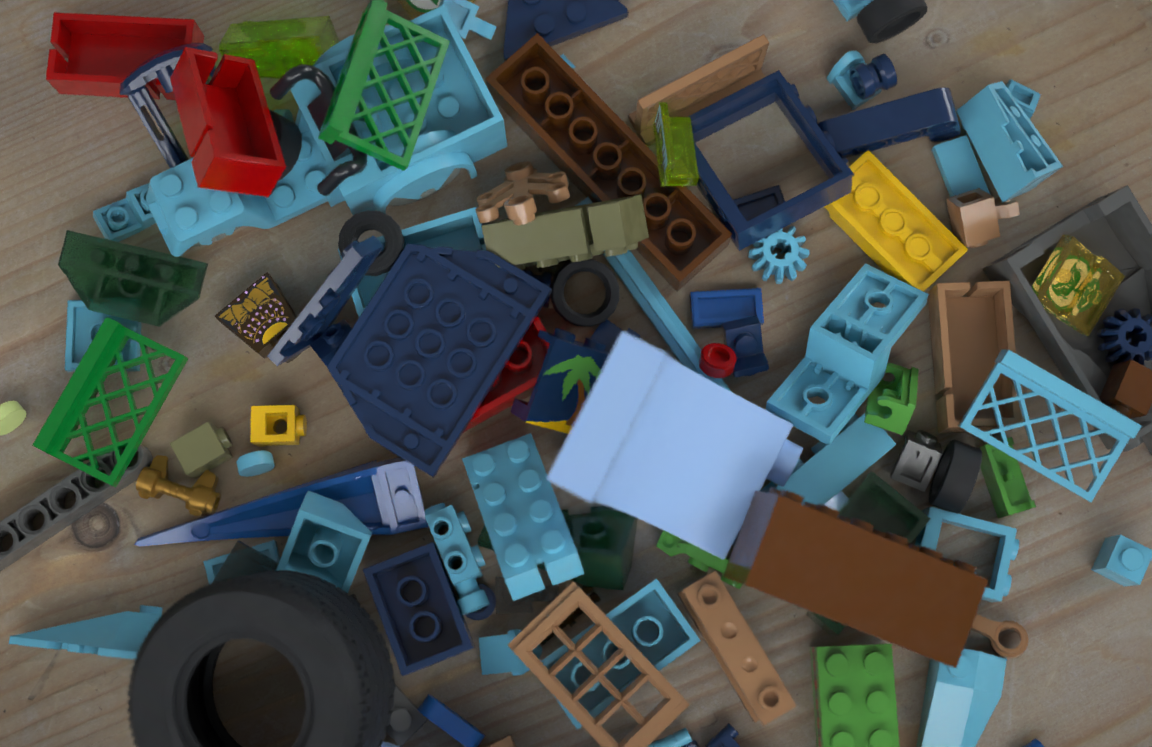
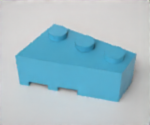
M1003 81L987 85L956 110L961 124L968 133L1002 203L1031 191L1063 167Z

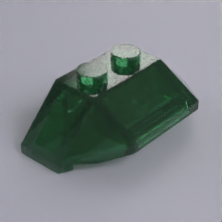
M67 230L58 266L67 276L88 310L161 327L200 298L208 263L184 257H175L171 254Z

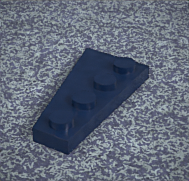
M375 236L360 243L355 240L345 248L341 254L343 259L329 273L323 285L267 357L276 366L310 348V344L322 336L323 332L334 323L384 247Z

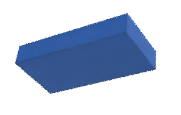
M761 288L690 292L692 329L722 327V323L756 315L760 324H764Z

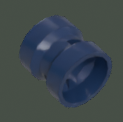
M886 54L872 58L871 63L866 65L859 63L850 67L849 74L853 88L862 100L874 96L875 92L879 89L888 90L897 85L895 68Z

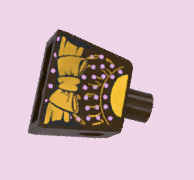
M268 272L215 315L221 324L264 359L267 358L268 354L297 318L280 287ZM299 353L298 355H296V356H294L293 358L289 359L288 361H286V363H289V362L293 361V360L296 359L301 353Z

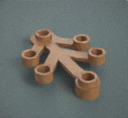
M529 161L511 165L505 169L506 177L502 184L476 198L479 207L475 211L479 223H489L500 217L498 208L504 205L508 218L513 220L515 225L527 224L536 218L534 213L537 211L532 194L547 195L550 203L562 202L570 197L566 173H538L537 169L533 168L532 163Z

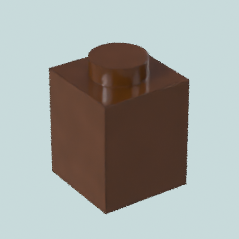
M1132 359L1114 364L1099 397L1100 401L1129 419L1147 416L1152 404V370Z

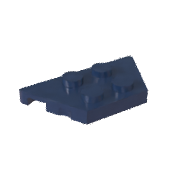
M508 0L503 52L504 61L537 33L552 47L628 18L627 7L618 0Z

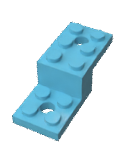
M865 263L810 327L805 357L768 399L766 411L794 424L793 426L830 445L884 377L891 347L924 308L929 294ZM880 302L883 303L886 307L876 308L871 304ZM818 396L823 398L826 402L823 404H814L810 402L808 398Z

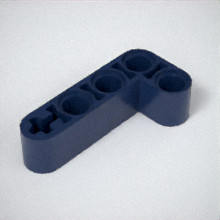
M946 87L932 89L830 118L817 124L822 132L827 131L832 136L836 146L835 150L841 158L853 157L863 154L867 150L871 152L928 136L931 142H939L954 138L961 133L952 93Z

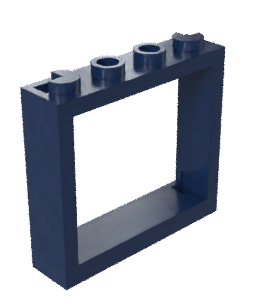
M779 70L668 127L670 146L718 220L732 233L731 239L739 251L851 193L854 173L849 168V160L839 156L835 150L836 146L832 136L827 131L822 132L817 125V118L809 105H803L799 99V93L795 84L790 85ZM776 102L829 179L747 222L697 147L696 142Z

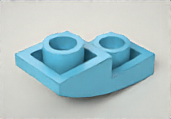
M149 183L127 191L126 198L93 211V218L109 246L127 239L156 223L146 202Z

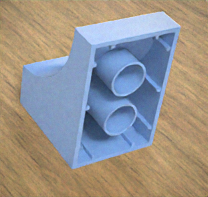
M622 331L547 480L589 502L601 503L641 519L724 560L731 546H735L755 491H760L765 479L784 487L803 451V447L786 439L794 424L717 385L668 356L667 353Z

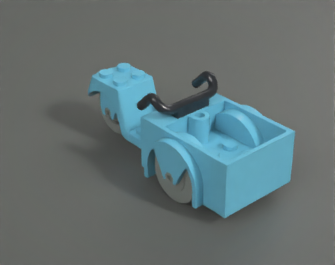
M445 5L410 20V22L450 42L409 166L405 171L335 140L330 144L318 139L354 35H351L328 49L318 58L314 65L301 64L292 67L270 89V95L276 100H281L291 90L299 106L295 124L302 135V148L292 170L277 182L269 197L198 188L192 166L193 158L151 178L146 202L170 253L175 257H179L190 247L211 245L212 242L233 234L241 226L269 229L327 201L331 207L346 201L353 215L366 210H376L386 214L387 205H407L441 190L458 176L461 168L467 170L471 179L477 177V171L473 163L508 147L505 124ZM391 25L385 26L384 33L390 45L404 41L399 29ZM424 41L416 44L424 61L435 57L437 47ZM408 47L394 51L402 69L415 65ZM386 55L374 58L373 65L379 77L393 72ZM419 70L405 75L413 93L424 89L425 83ZM369 74L366 82L371 80ZM397 78L383 83L391 101L405 96ZM375 86L362 91L361 95L368 109L383 104ZM421 97L417 98L418 104L420 102ZM408 102L394 107L402 125L414 120L415 115ZM358 106L355 114L360 112ZM386 110L371 115L380 133L394 128ZM363 118L351 123L349 134L360 139L372 136ZM410 129L405 130L407 135H409ZM398 134L383 139L389 152L400 157L402 156L404 146Z

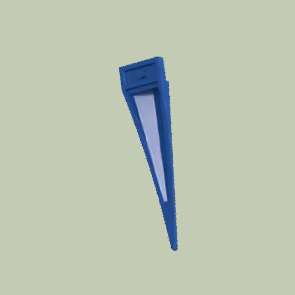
M398 457L379 462L374 460L138 538L134 545L140 547L210 540L289 536L307 491L343 503L372 532L371 535L398 534L428 527V523L425 518V506L416 468Z

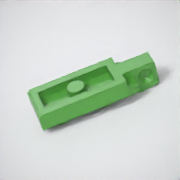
M662 532L656 546L670 557L684 553L690 556L689 564L705 572L711 567L723 573L720 578L722 581L737 589L741 588L742 584L723 577L730 559L726 556L723 560L669 532Z

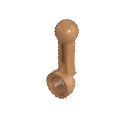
M976 614L970 630L989 638L991 648L998 656L1006 659H1015L1025 652L1028 646V634L1022 625L1014 621H992ZM1006 629L1014 630L1020 637V644L1013 649L1003 647L998 640L999 633Z

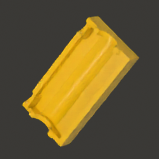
M867 150L849 166L854 173L851 193L824 207L828 210L830 218L886 274L925 292L968 249Z

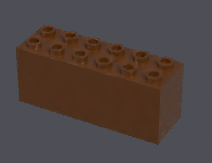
M770 487L768 493L755 491L723 577L957 668L988 583L987 579L975 575L977 567L959 560L953 561L942 557V553L933 549L910 544L908 539L896 534L875 530L873 525L856 518L849 519L841 516L839 511L818 503L815 505L806 501L802 504L804 497L784 489L781 491Z

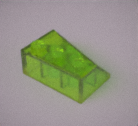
M330 15L259 22L244 21L242 23L230 24L219 43V52L222 56L226 54L255 60L260 78L280 79L294 66L301 64L314 65L322 54L340 41Z

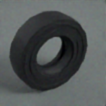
M366 210L354 214L344 223L339 233L338 248L340 254H342L345 248L353 241H358L360 235L365 231L376 230L380 232L385 238V247L365 274V276H378L391 270L404 250V237L400 226L391 216L380 211Z

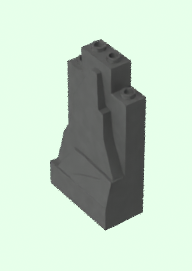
M1128 185L1098 197L982 268L989 281H1010L1012 305L1030 322L1066 383L1101 402L1099 397L1111 369L1117 363V360L1111 363L1105 361L1109 353L1107 349L1103 351L1097 349L1098 345L1105 343L1103 338L1096 335L1098 330L1105 328L1102 322L1103 319L1108 316L1114 317V312L1122 308L1127 312L1130 309L1138 308L1140 309L1141 317L1147 314L1152 315V224ZM1065 255H1076L1087 261L1093 268L1098 280V294L1094 303L1086 310L1078 313H1063L1054 309L1048 303L1044 293V280L1048 269L1058 258ZM1127 332L1126 340L1131 339L1129 344H1132V337L1127 338V336L1129 335V333ZM1144 360V366L1152 370V360ZM1151 404L1147 416L1131 418V420L1140 424L1141 428L1134 439H1129L1123 452L1132 450L1144 442L1152 455ZM1106 433L1098 434L1106 449H1112L1116 439Z

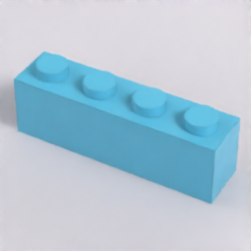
M865 413L861 417L854 414L841 430L842 433L830 445L819 441L811 448L815 454L806 463H803L800 458L798 459L784 487L776 486L773 482H770L760 492L768 493L770 487L781 491L784 489L804 497L802 504L806 501L815 505L817 503L824 505L897 444L884 429L864 423Z

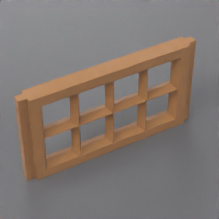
M574 581L508 644L510 649L601 747H647L690 705ZM577 607H580L595 625L574 644L558 626ZM602 631L617 646L618 650L597 668L581 650ZM553 632L569 650L548 669L532 651ZM625 655L641 674L620 693L604 675ZM576 656L592 675L571 694L555 675ZM649 680L665 698L644 718L631 705L628 699ZM599 681L612 694L615 700L594 719L578 700ZM623 706L639 724L621 742L617 743L601 725L618 708Z

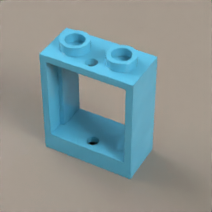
M934 507L923 509L914 544L918 547L924 546L936 551L942 522L1000 537L990 586L985 588L981 600L988 602L1002 601L1003 596L1006 597L1008 595L1012 582V577L1008 574L1010 560H1015L1019 549V539H1015L1017 529Z

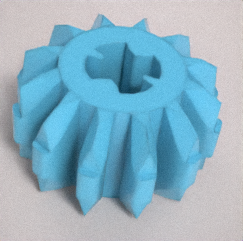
M791 226L787 233L783 232L782 228L752 244L755 248L749 250L748 257L757 261L753 263L751 268L753 271H759L762 268L765 270L762 275L763 281H767L771 274L775 275L776 284L782 283L784 275L790 281H793L797 277L796 270H805L807 264L802 259L809 256L810 250L801 247L806 241L805 236L793 237L796 231L794 226ZM775 248L782 249L781 254L786 253L783 259L775 258L777 253L772 255Z

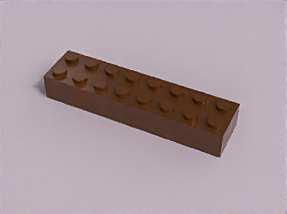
M538 33L485 78L486 86L493 100L562 172L566 173V176L586 197H589L592 203L635 195L642 196L649 238L639 241V248L637 250L677 292L729 245L732 233L667 166L664 173L661 167L662 161Z

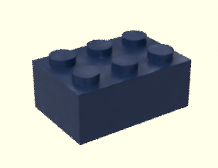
M434 542L363 569L402 676L410 675L476 648L464 615H462L458 606L457 597L444 562Z

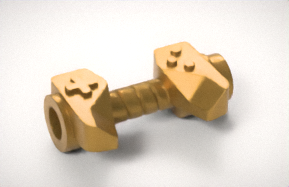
M155 456L150 467H144L140 472L136 483V490L139 491L138 494L141 498L149 499L152 497L160 499L163 494L186 501L185 508L190 510L189 513L194 516L206 513L214 514L219 506L221 494L215 492L218 477L209 470H205L191 488L168 480L169 458L167 456Z

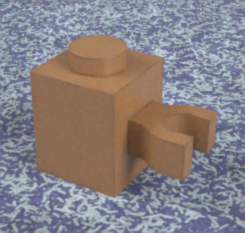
M980 188L946 198L952 234L963 245L970 248L982 247L988 244V240L1000 237L999 219L1020 215L1018 201L1007 200L1002 203L1000 197L994 199L992 195Z

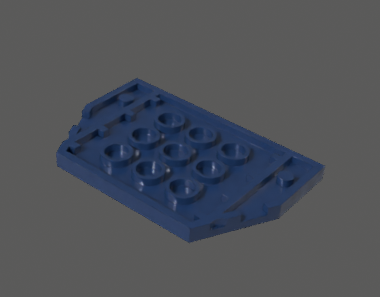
M407 244L327 368L369 438L434 478L550 296L552 288L490 251L477 250L476 252L453 250L450 247L430 248L425 245Z

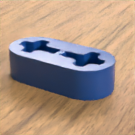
M430 694L426 696L417 709L423 716L465 747H478L485 737V734Z

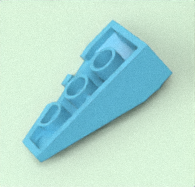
M140 605L139 612L125 611L13 635L9 638V644L57 650L67 649L69 652L91 653L100 656L135 660L148 632L162 616L163 608Z
M965 648L962 651L957 668L930 659L916 747H975L1001 698L1007 659Z

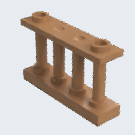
M716 571L677 593L753 722L760 720L761 724L765 726L797 706Z

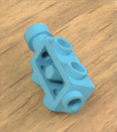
M445 503L429 507L424 511L425 518L451 582L455 586L460 598L457 600L462 615L472 613L489 605L490 602L485 590H480L476 579L483 576L480 567L486 565L478 544L471 547L466 533L472 531L464 511L457 513L453 505L446 507ZM443 527H449L446 534L439 535ZM457 560H463L461 568L453 570V564Z

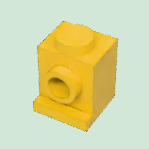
M251 406L250 442L257 447L300 445V436H306V415H300V409L297 406ZM284 421L287 423V430L279 434L276 432V426Z

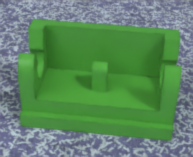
M887 363L885 373L893 374L895 379L892 381L882 379L867 397L864 423L903 435L916 407L919 369L915 367L908 369L893 363Z
M1009 437L1007 438L1008 445L1013 448V438ZM990 444L979 447L982 451L980 468L998 519L1035 508V501L1031 500L1018 460Z

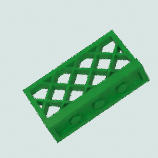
M371 0L362 12L318 139L330 144L335 140L405 171L409 166L450 41L386 10L388 3L382 0ZM386 23L399 29L404 41L390 45L384 33ZM424 41L437 47L435 57L424 61L416 46L417 43ZM408 47L415 65L402 69L394 51ZM386 55L393 72L379 77L373 65V60L376 57ZM419 70L425 87L423 90L413 93L405 75ZM369 74L371 80L366 82ZM397 78L405 96L391 101L383 83ZM375 86L383 104L368 109L361 94L364 89ZM421 97L420 102L418 104L417 98ZM408 102L415 117L412 122L402 125L394 107ZM358 106L360 112L355 114ZM386 110L394 128L380 133L371 115ZM363 118L372 136L360 139L349 134L348 132L353 121ZM410 129L409 135H407L405 130ZM398 134L404 146L401 157L388 151L383 140L384 138Z
M106 316L32 446L116 488L188 358L124 327L119 322ZM130 338L140 344L143 356L124 362L122 350ZM147 347L155 350V352L149 353ZM163 356L175 360L168 373L155 377L151 363L152 360ZM145 363L149 380L131 385L126 369ZM120 371L124 388L106 394L103 383L107 376ZM151 387L154 395L151 404L137 409L133 392ZM127 395L131 412L112 417L108 401ZM102 403L106 420L88 426L85 417L88 409ZM133 419L136 428L131 438L119 442L115 424ZM108 427L112 444L94 450L90 433ZM80 436L84 437L88 453L73 458L64 454L71 439ZM115 451L117 464L110 476L100 472L96 457ZM90 460L91 467L82 462Z

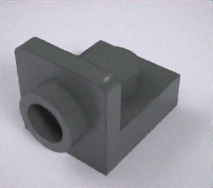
M907 430L904 436L905 443L892 468L890 477L925 492L943 455L941 444L937 442V437L926 431L918 430L917 433Z

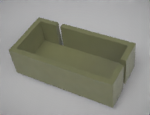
M641 195L534 213L536 218L523 225H515L513 220L509 218L482 225L486 251L494 253L520 270L537 265V268L559 264L560 261L571 259V262L584 261L604 253L605 257L627 253L628 250L639 248L638 242L649 238Z

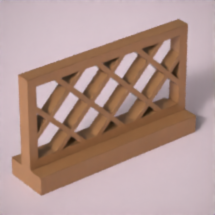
M763 34L637 101V110L629 114V120L639 138L647 147L660 140L661 128L658 135L654 123L659 105L665 138L669 136V126L764 78L765 75L761 68L769 46L766 36Z

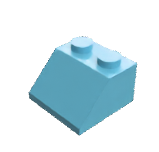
M307 491L276 571L289 570L292 572H303L308 575L311 574L322 578V580L329 581L348 593L372 532L343 503Z

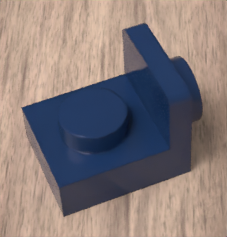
M757 315L722 323L724 344L733 349L737 357L735 368L732 372L734 377L752 376L758 372L769 370L768 360L763 351L761 324Z

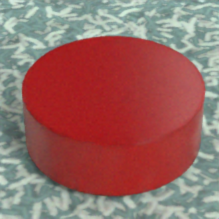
M711 343L704 346L701 350L699 367L710 377L725 378L734 371L737 357L729 346L721 343Z

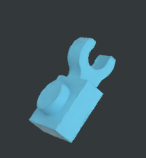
M441 0L438 7L445 5L461 38L465 39L470 30L486 39H492L496 26L475 16L479 6L467 0Z

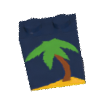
M555 328L554 333L540 330L538 337L550 343L529 402L515 398L510 412L526 423L570 434L610 353L605 351L606 344L586 337L584 343L575 341V334L559 328Z

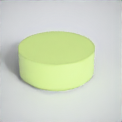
M7 401L0 405V436L14 431L26 418V411L17 401Z

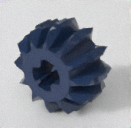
M1122 308L1114 312V317H1105L1102 321L1105 328L1098 330L1096 333L1105 342L1098 345L1097 349L1100 351L1107 349L1109 352L1105 361L1111 363L1117 360V363L1132 359L1143 366L1145 364L1144 360L1151 361L1152 328L1150 323L1152 315L1147 314L1141 317L1140 309L1138 308L1130 309L1128 312ZM1127 332L1129 333V335L1127 336V338L1132 337V344H1129V342L1131 341V339L1126 340V333H1127Z

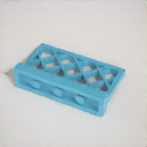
M1001 349L994 361L996 364L958 426L1085 500L1092 502L1129 439L1135 438L1141 425L1008 349ZM1000 374L1013 380L1017 396L996 400L993 385ZM1021 385L1031 390L1032 392L1023 394ZM989 394L991 402L983 404ZM1037 395L1045 398L1049 414L1029 419L1024 399ZM1018 400L1023 421L1003 426L998 405ZM1054 404L1064 409V411L1055 412ZM993 408L997 428L981 431L971 425L978 410ZM1073 414L1079 419L1082 433L1062 438L1057 417ZM1051 419L1056 440L1036 445L1031 424ZM1087 423L1097 429L1088 431ZM1025 426L1030 446L1014 450L1008 445L1005 431ZM999 433L1001 442L990 435ZM1106 433L1116 439L1109 454L1095 457L1090 436ZM1084 438L1089 459L1069 463L1064 443ZM1058 445L1063 465L1047 469L1041 465L1038 450ZM1032 451L1034 461L1023 455V453ZM1104 461L1100 469H1098L1097 462ZM1091 464L1094 478L1085 491L1074 484L1071 469ZM1065 471L1066 479L1056 474V472Z

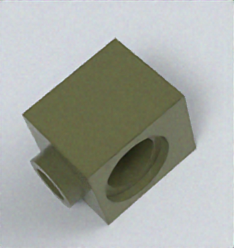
M206 422L169 443L186 475L194 479L200 477L205 470L210 471L233 458L228 449L233 446L229 435L223 427L217 428L210 422Z

